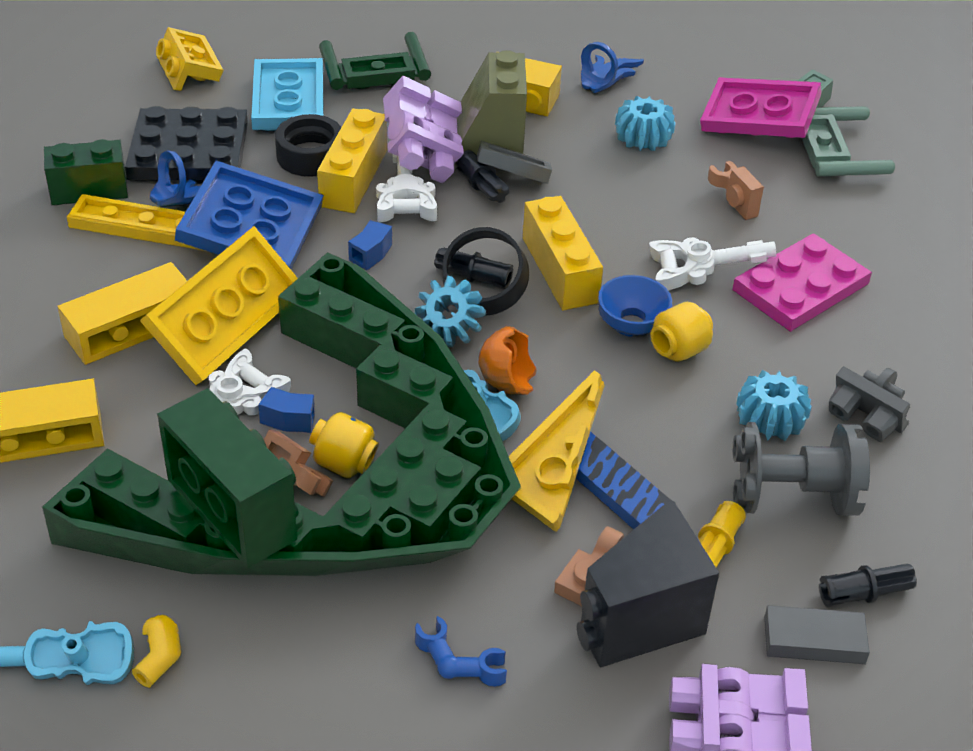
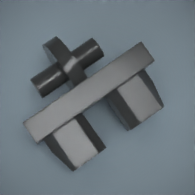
M843 366L836 374V389L829 400V412L843 421H848L857 409L865 412L868 416L862 422L863 430L870 437L882 442L894 430L902 434L909 425V420L906 419L910 403L902 399L905 391L894 385L897 379L896 371L886 368L878 376L867 370L862 377Z

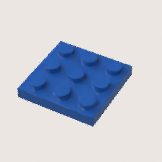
M215 161L178 224L175 232V241L219 255L255 226L286 265L292 269L322 207L324 195Z

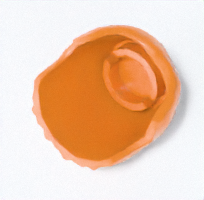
M510 326L494 332L484 342L479 353L478 365L484 380L499 391H505L506 394L528 395L533 391V387L528 382L535 376L537 371L529 356L528 335Z

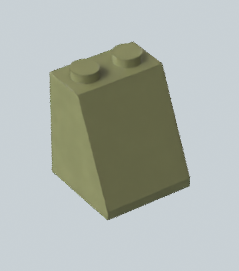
M508 50L499 53L488 52L460 101L462 113L457 117V134L461 136L463 152L471 150L477 155L482 140L523 154L527 102L525 53H515Z

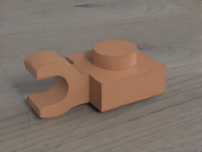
M726 161L724 172L717 170L714 165L709 166V183L726 189V199L729 204L745 220L758 217L764 186L744 166L737 168L731 161Z
M269 429L264 438L266 446L278 459L282 457L290 464L296 476L295 485L310 495L316 492L325 497L333 480L305 465L311 452L281 432Z
M607 526L599 536L591 555L578 549L556 579L554 593L582 606L580 594L582 591H585L587 568L624 538V534Z

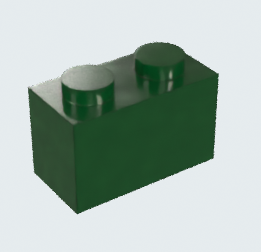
M100 139L94 142L77 144L59 143L54 146L44 147V171L51 205L76 203L82 194L109 199L128 198L121 139Z

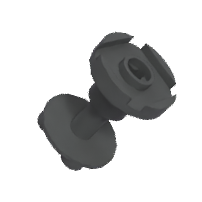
M748 422L743 427L741 435H735L733 439L734 462H740V480H735L733 487L734 502L744 507L747 513L753 514L758 507L762 482H799L800 489L803 492H830L832 506L837 515L859 516L866 504L857 503L859 490L868 491L870 482V456L867 438H857L856 435L863 430L862 426L859 424H838L834 430L830 446H802L799 455L762 454L757 424L755 422Z

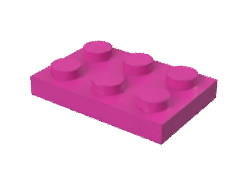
M719 77L700 119L701 130L717 133L751 134L754 136L768 135L805 138L822 94L821 82Z
M812 233L777 253L776 257H771L767 261L735 277L732 290L791 332L868 285L872 272L824 239Z

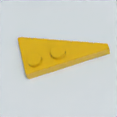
M595 370L509 455L521 485L520 490L512 500L555 532L561 527L605 386L601 374Z

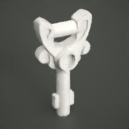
M392 154L393 163H397V176L389 178L387 184L380 183L376 186V197L379 199L377 203V221L380 223L389 221L394 218V214L419 213L420 217L425 220L437 221V203L434 199L435 184L431 182L424 183L422 178L413 176L412 170L400 166L399 156Z
M694 237L687 238L683 242L669 240L649 242L651 257L653 260L661 263L662 267L657 273L655 280L666 287L668 291L681 287L688 282L695 285L703 284L706 281L707 275H711L714 272L716 265L742 261L757 263L767 261V258L776 257L774 241L763 243V240L747 242L746 246L712 250L708 242L699 241V239ZM676 259H682L686 264L683 267H677Z
M243 349L229 362L225 372L219 370L209 375L210 390L222 403L227 401L233 406L237 415L243 411L247 415H257L259 413L258 404L268 390L274 387L289 392L291 379L283 375H271L268 377L253 367L252 354L248 349ZM242 379L253 387L243 385Z

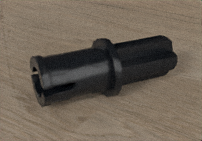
M464 151V154L456 161V165L458 166L457 169L469 179L471 187L477 191H482L491 201L504 202L505 196L509 194V187L496 175L495 168L477 162V155L473 151Z
M445 247L438 249L434 260V266L443 270V259L447 250ZM457 251L452 257L447 271L466 276L467 281L471 283L476 280L506 289L510 285L514 269L511 264L484 258L479 252L470 255Z
M908 563L873 570L868 565H861L858 570L849 573L821 576L819 579L821 582L819 584V593L824 605L827 607L861 600L873 603L877 600L878 595L914 589L917 585V578L915 576V569Z

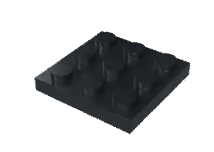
M160 106L140 108L125 165L126 179L158 180L159 157L161 153L169 150L176 152L181 157L186 172V180H205L215 161L240 168L248 124L247 110L232 107L220 109H200L198 107L165 109ZM172 159L169 163L170 180H179L178 167Z

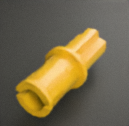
M724 501L723 504H720L710 523L705 524L698 534L701 545L715 567L718 566L723 555L729 554L734 548V536L746 519L744 509L733 501Z

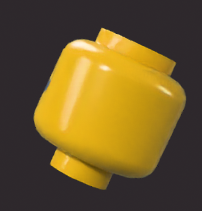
M688 301L682 302L659 313L655 317L650 335L651 342L660 355L680 362L709 347L713 337V322L710 315L697 304Z
M343 412L334 414L327 422L320 419L309 438V443L315 446L313 451L314 461L318 465L344 478H351L357 472L363 474L371 465L379 447V442L374 440L375 433L370 425Z

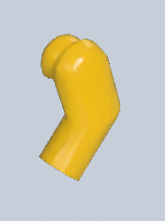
M163 614L151 617L144 623L142 635L148 636L147 642L149 643L150 652L132 669L134 678L147 688H150L181 655L178 626L169 616Z

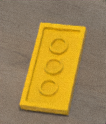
M253 226L145 315L140 322L196 386L279 313L278 296L298 278L257 228Z

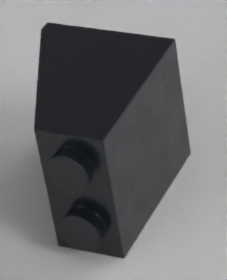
M674 501L665 503L587 568L585 591H582L580 594L582 616L581 622L577 623V635L585 651L591 650L600 668L707 633L719 571Z

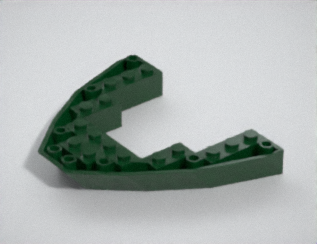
M327 252L278 296L281 333L356 368L357 406L405 428V430L324 516L296 503L299 515L296 517L298 540L247 568L168 480L108 448L44 504L42 509L50 541L54 545L188 574L320 576L426 564L471 549L520 490L521 485L488 406L442 337L360 266Z

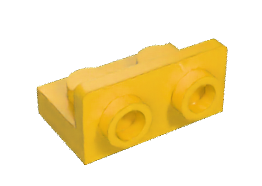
M168 27L164 38L158 41L156 56L174 90H182L187 75L199 81H205L206 79L220 81L224 70L204 35Z

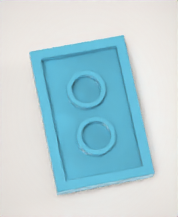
M323 58L254 59L252 130L276 131L282 122L291 117L304 114L324 116Z

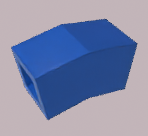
M370 220L361 233L348 241L349 261L365 270L370 269L381 261L392 246V226Z
M271 387L258 404L260 424L287 432L312 433L315 417L314 395L289 393Z

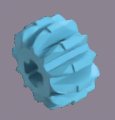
M636 96L634 101L624 100L623 106L618 108L615 118L618 140L626 142V147H639L640 151L643 148L655 151L657 146L666 147L668 140L672 139V134L675 131L676 122L674 121L673 107L664 105V100H652L650 96L647 99Z
M447 276L444 287H441L436 280H431L430 285L434 292L431 295L426 292H419V298L426 305L415 308V314L423 318L422 320L437 332L442 339L444 338V342L448 347H454L456 336H459L465 344L469 343L470 337L466 331L470 328L475 332H480L482 326L475 318H481L486 315L484 307L477 305L482 300L479 291H471V284L467 280H463L456 285L455 279L452 276ZM454 305L458 312L456 314L451 312L453 317L446 319L443 311L449 312L447 307Z
M762 370L758 377L748 376L747 381L741 388V392L738 393L736 402L738 406L737 411L739 412L738 416L740 417L739 424L746 425L748 422H755L759 433L765 434L767 441L772 436H778L786 441L790 434L799 435L801 429L804 428L806 419L810 416L812 407L810 405L811 399L808 395V387L797 384L796 376L789 378L782 376L780 370L776 375H770Z

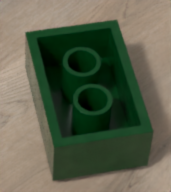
M206 388L157 413L168 481L247 568L298 540L296 517H298L299 511L294 501L293 485L296 483L295 473L284 458L280 457L278 459L267 448L264 439L257 430H249L239 420L235 409L229 402L225 401L222 403L209 388Z

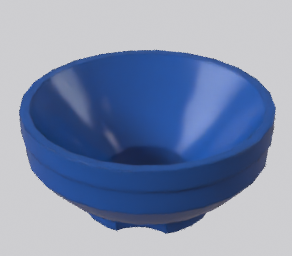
M623 275L607 281L601 287L598 296V310L602 319L613 329L617 330V332L628 337L651 333L655 317L672 307V297L666 287L651 278L638 275ZM634 315L640 317L643 322L627 321L622 318Z

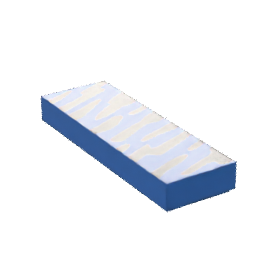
M590 431L576 479L631 528L635 529L665 503L672 502L671 499Z

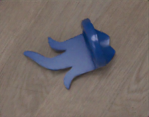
M601 42L589 43L582 50L581 54L582 87L585 90L590 89L593 93L603 91L622 78L634 76L635 71L630 68L642 65L644 59H617L614 51L606 44ZM595 49L604 51L609 56L610 62L604 64V58L595 55L596 63L592 64V51Z
M165 151L159 157L158 181L150 193V200L159 207L191 204L201 187L195 186L196 182L191 179L186 183L184 164L176 152ZM172 159L175 161L179 171V184L171 185L169 177V163Z

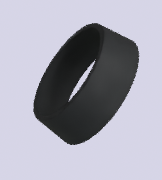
M478 227L463 232L448 246L443 259V284H445L448 276L447 270L452 257L467 243L483 238H493L510 244L516 249L518 254V271L513 282L504 291L491 297L482 298L477 304L484 307L486 310L485 316L509 309L522 297L529 281V265L525 254L510 235L496 228Z

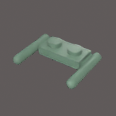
M816 107L806 137L801 138L812 166L815 168L816 176L892 174L895 171V163L892 160L850 161L851 154L836 121L867 120L870 116L868 107Z

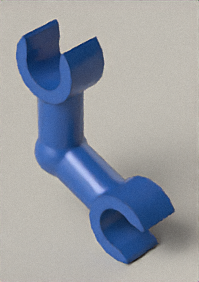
M436 617V635L425 634L421 626L416 623L415 644L420 650L431 654L437 665L438 672L443 678L479 677L484 684L494 687L506 683V669L488 667L504 665L506 651L499 648H489L483 651L479 657H455L446 641L447 624L442 618Z

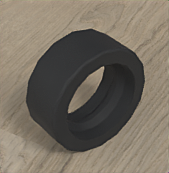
M304 114L287 119L275 131L277 162L284 170L291 174L317 176V170L338 135L341 126L337 121L317 114ZM306 142H316L325 144L323 146L315 148H302L296 146L298 144Z

